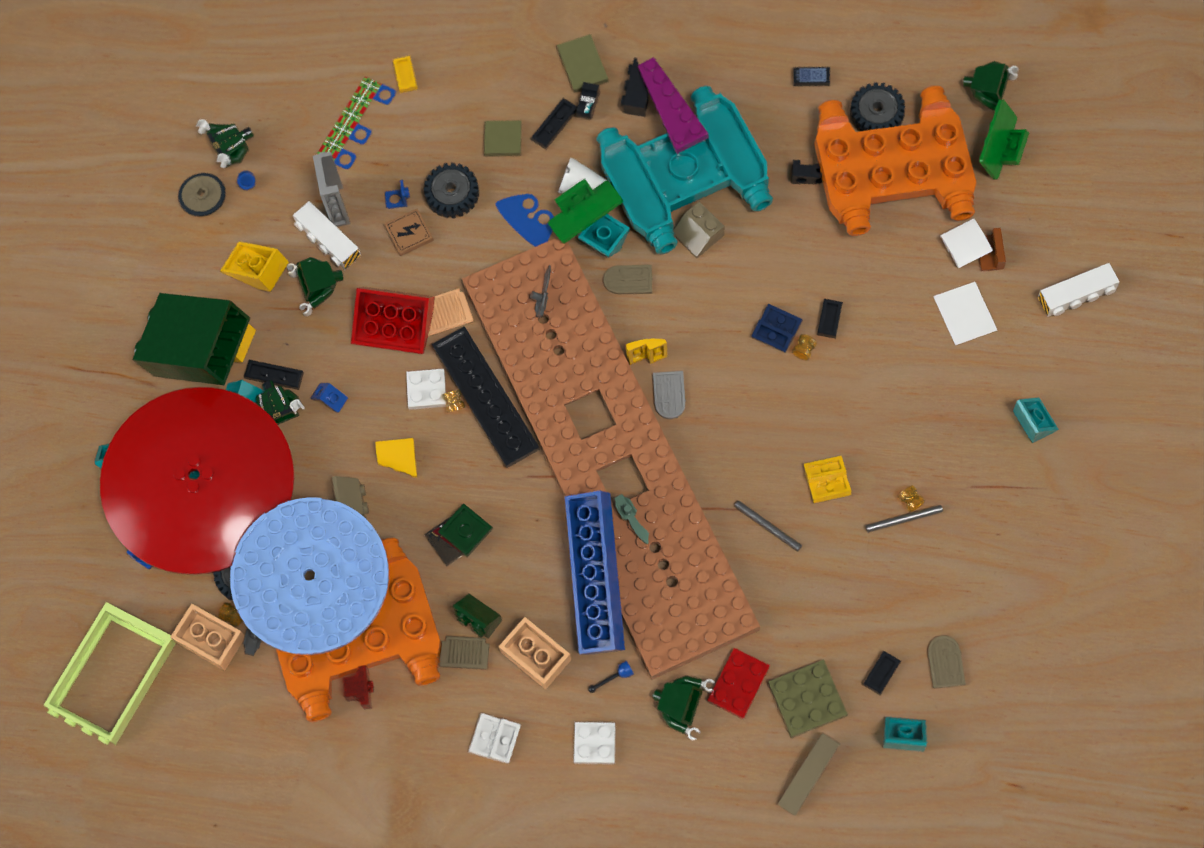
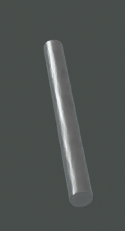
M741 501L735 504L734 507L797 552L802 547L800 543Z
M941 505L868 524L866 525V530L869 533L942 513L943 509Z

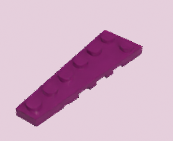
M653 57L639 64V72L654 101L656 110L662 119L676 154L709 138L708 132Z

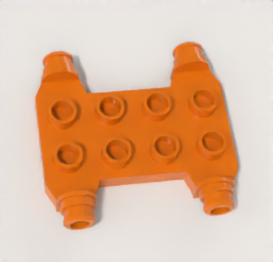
M930 86L921 92L922 107L919 113V123L855 132L849 123L848 116L842 109L840 101L828 100L819 106L820 121L814 146L820 165V172L822 173L829 210L837 218L839 224L844 223L847 226L846 230L849 235H863L871 229V224L869 223L870 204L935 195L942 209L948 208L951 212V218L955 221L967 220L975 214L973 200L977 182L960 117L951 108L950 101L944 95L943 87Z
M396 538L381 540L389 564L387 594L378 615L359 637L341 648L322 654L299 655L276 649L287 690L298 701L299 706L306 713V720L309 722H317L331 715L332 711L329 708V700L332 699V680L398 658L402 659L409 672L415 676V683L419 686L434 683L441 676L437 668L439 667L438 663H440L439 657L442 643L418 568L403 553Z

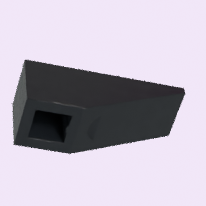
M634 57L633 64H629L628 75L630 77L629 80L626 79L624 90H626L625 96L622 95L621 106H623L624 114L645 117L649 102L648 90L639 72L638 60Z

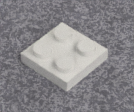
M444 369L406 372L409 410L447 407Z
M575 722L574 764H615V723Z

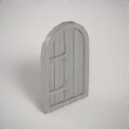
M683 371L653 373L654 404L657 413L665 419L679 417L685 410L686 402Z

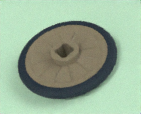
M198 173L190 176L183 182L178 193L181 207L187 213L194 216H207L214 213L222 206L226 196L223 182L217 176L210 173Z

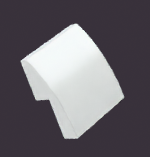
M975 219L940 235L958 268L993 251Z
M481 713L468 752L499 762L509 763L521 725L503 718L498 719Z

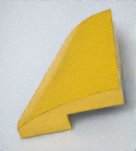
M414 438L375 442L378 465L390 467L394 471L404 472L413 478H417Z

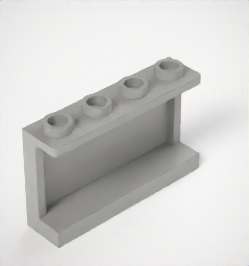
M321 152L318 155H314L313 161L319 192L329 220L336 227L350 224V219L339 190L343 189V185L332 153Z

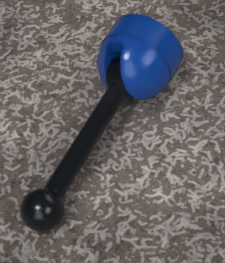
M627 660L618 666L617 673L596 685H590L588 688L589 692L594 693L597 688L618 676L628 678L634 675Z

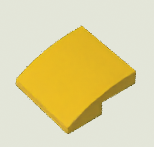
M652 338L626 344V355L629 364H634L646 358L652 364L666 358V340Z
M842 456L804 464L813 503L852 495Z

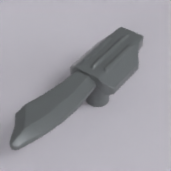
M551 265L548 266L545 273L542 294L534 291L530 294L531 299L537 300L535 312L538 318L543 316L546 309Z
M247 629L243 642L245 654L254 656L255 652L260 648L261 639L250 629Z

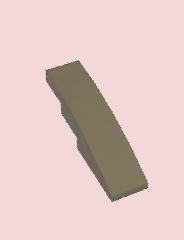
M822 733L778 803L779 806L794 816L798 813L840 743Z

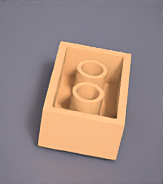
M191 604L170 638L176 644L225 671L243 643L245 635L240 630Z
M526 617L522 619L499 646L500 652L545 690L572 660L570 653Z

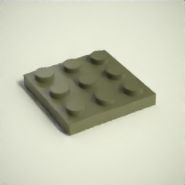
M824 660L768 681L791 738L848 715Z

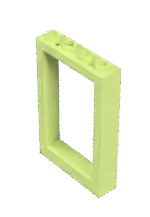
M106 602L44 703V706L49 709L47 713L55 718H58L59 715L64 717V722L72 727H75L76 724L81 726V731L89 736L93 733L98 735V740L107 745L109 742L116 745L176 643L170 638L171 635ZM113 621L162 646L110 733L64 709L60 705L110 622Z

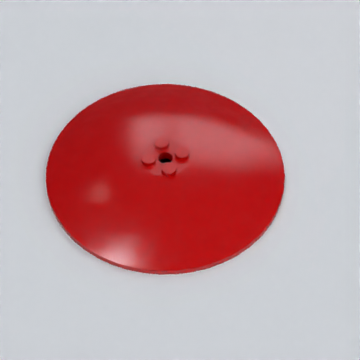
M212 387L180 389L163 394L140 407L121 425L114 435L104 456L101 468L100 496L102 507L116 537L132 554L145 563L158 569L178 574L199 575L228 569L233 565L235 551L241 538L261 515L278 507L277 505L292 500L295 479L294 464L288 442L282 430L274 419L258 404L244 396L224 389ZM192 471L200 473L199 477L195 480L189 478Z

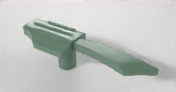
M622 494L615 497V508L621 518L625 521L628 520L636 535L644 543L648 544L649 532L635 518L637 510L631 500Z

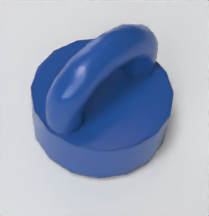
M242 171L239 173L237 183L240 188L249 190L254 187L256 178L252 172Z

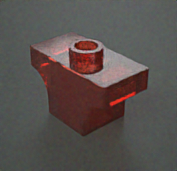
M366 665L358 666V671L355 675L343 678L344 697L347 702H360L363 709H372L371 693L374 692L373 680L370 681L369 669Z

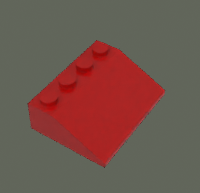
M369 287L357 288L351 344L424 354L433 317L435 297Z

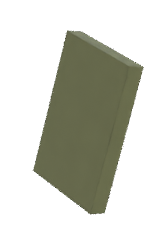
M591 34L557 45L574 93L582 91L583 82L597 85L608 82L607 74Z

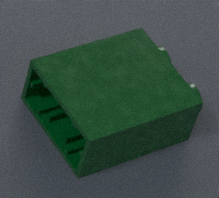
M159 293L154 307L149 311L148 322L142 337L135 345L132 360L154 377L224 386L250 317L230 300Z

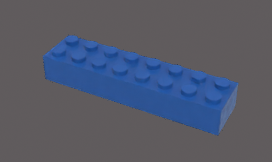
M594 491L565 496L579 654L593 655L625 650L611 495L604 491Z

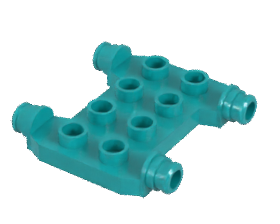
M710 86L697 88L690 97L694 103L695 114L708 132L709 138L676 154L668 133L637 146L627 135H620L617 128L609 127L601 131L596 139L600 144L602 170L607 180L622 197L623 202L621 206L633 229L642 234L647 242H650L651 246L655 247L657 254H666L677 246L678 241L674 237L673 220L671 218V212L728 186L733 187L740 193L742 199L747 204H750L752 211L764 210L773 201L772 195L769 194L766 159L735 104L721 93L717 95L713 93Z

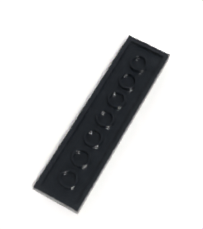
M465 326L432 344L433 349L506 468L540 450L537 442Z

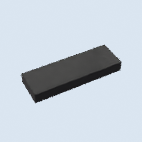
M563 98L531 137V141L547 149L577 112V106Z
M249 360L244 378L262 383L273 381L276 386L299 390L304 372L298 369Z

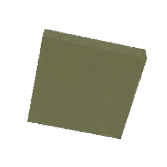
M521 120L485 121L484 155L521 156Z

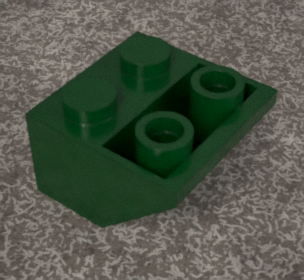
M470 593L453 606L457 621L465 627L467 625L472 627V631L481 638L485 636L489 639L502 622L500 614Z

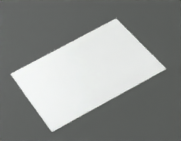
M976 282L933 296L955 345L997 331Z

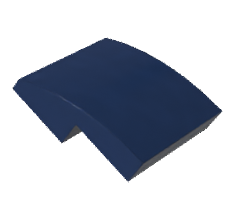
M768 304L751 337L786 353L803 319Z

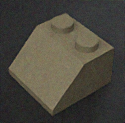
M698 202L683 215L673 231L674 236L698 258L724 236V225Z
M332 477L336 501L356 510L367 520L366 514H369L367 502H364L363 496H366L365 485H361L358 478Z

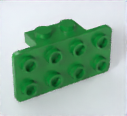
M999 99L995 107L990 129L985 138L982 153L979 156L980 164L992 179L999 178L1003 165L1020 164L1029 136L1027 129H1014L1017 116L1004 99Z
M584 178L555 199L562 212L550 219L548 224L562 243H566L619 206L623 199L609 181H604L592 190Z

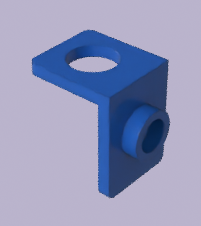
M400 180L401 190L385 192L387 209L408 206L407 198H410L409 188L405 187L403 180ZM398 195L400 201L393 204L390 202V197Z
M320 383L311 399L321 400L335 412H340L348 397L330 383Z

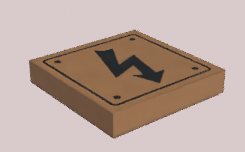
M418 208L384 224L400 256L434 241Z

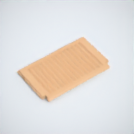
M459 288L434 296L433 317L428 337L474 322L465 294L460 292Z

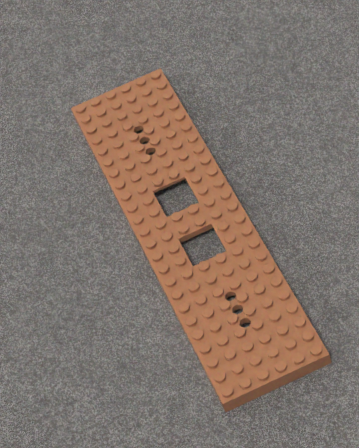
M557 237L463 278V285L564 497L594 491L606 492L597 472L631 456L649 490L630 499L637 510L635 518L649 532L648 544L644 543L636 535L628 520L625 521L621 518L612 502L611 506L622 618L651 679L660 677L760 631V625L569 243H562ZM551 265L547 289L548 300L543 316L549 318V321L542 324L538 321L539 318L536 317L535 305L537 300L531 299L530 294L532 291L542 294L545 273L548 266ZM549 332H554L557 334V336L554 339H548L546 337V335ZM556 348H562L564 349V353L562 355H556L554 353V350ZM599 390L616 425L581 440L565 405ZM653 544H658L661 550L653 553L650 547ZM661 561L669 563V567L666 570H661L658 567ZM675 578L678 584L675 587H669L666 583L667 580Z

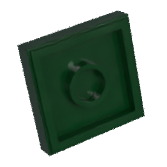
M463 503L438 531V534L468 558L493 530V527Z

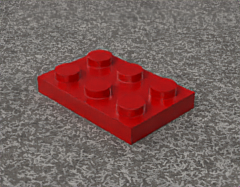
M734 648L713 688L714 691L711 692L708 698V703L744 720L770 665Z

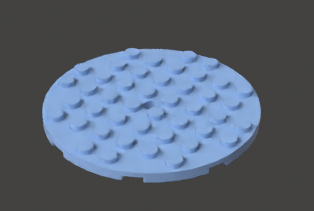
M309 497L277 505L278 507L261 515L247 529L236 548L230 573L231 593L235 607L245 625L258 638L281 651L299 655H314L341 648L359 637L371 625L384 603L389 584V564L384 545L378 533L365 517L343 503ZM307 571H314V579L310 581L305 580V573Z

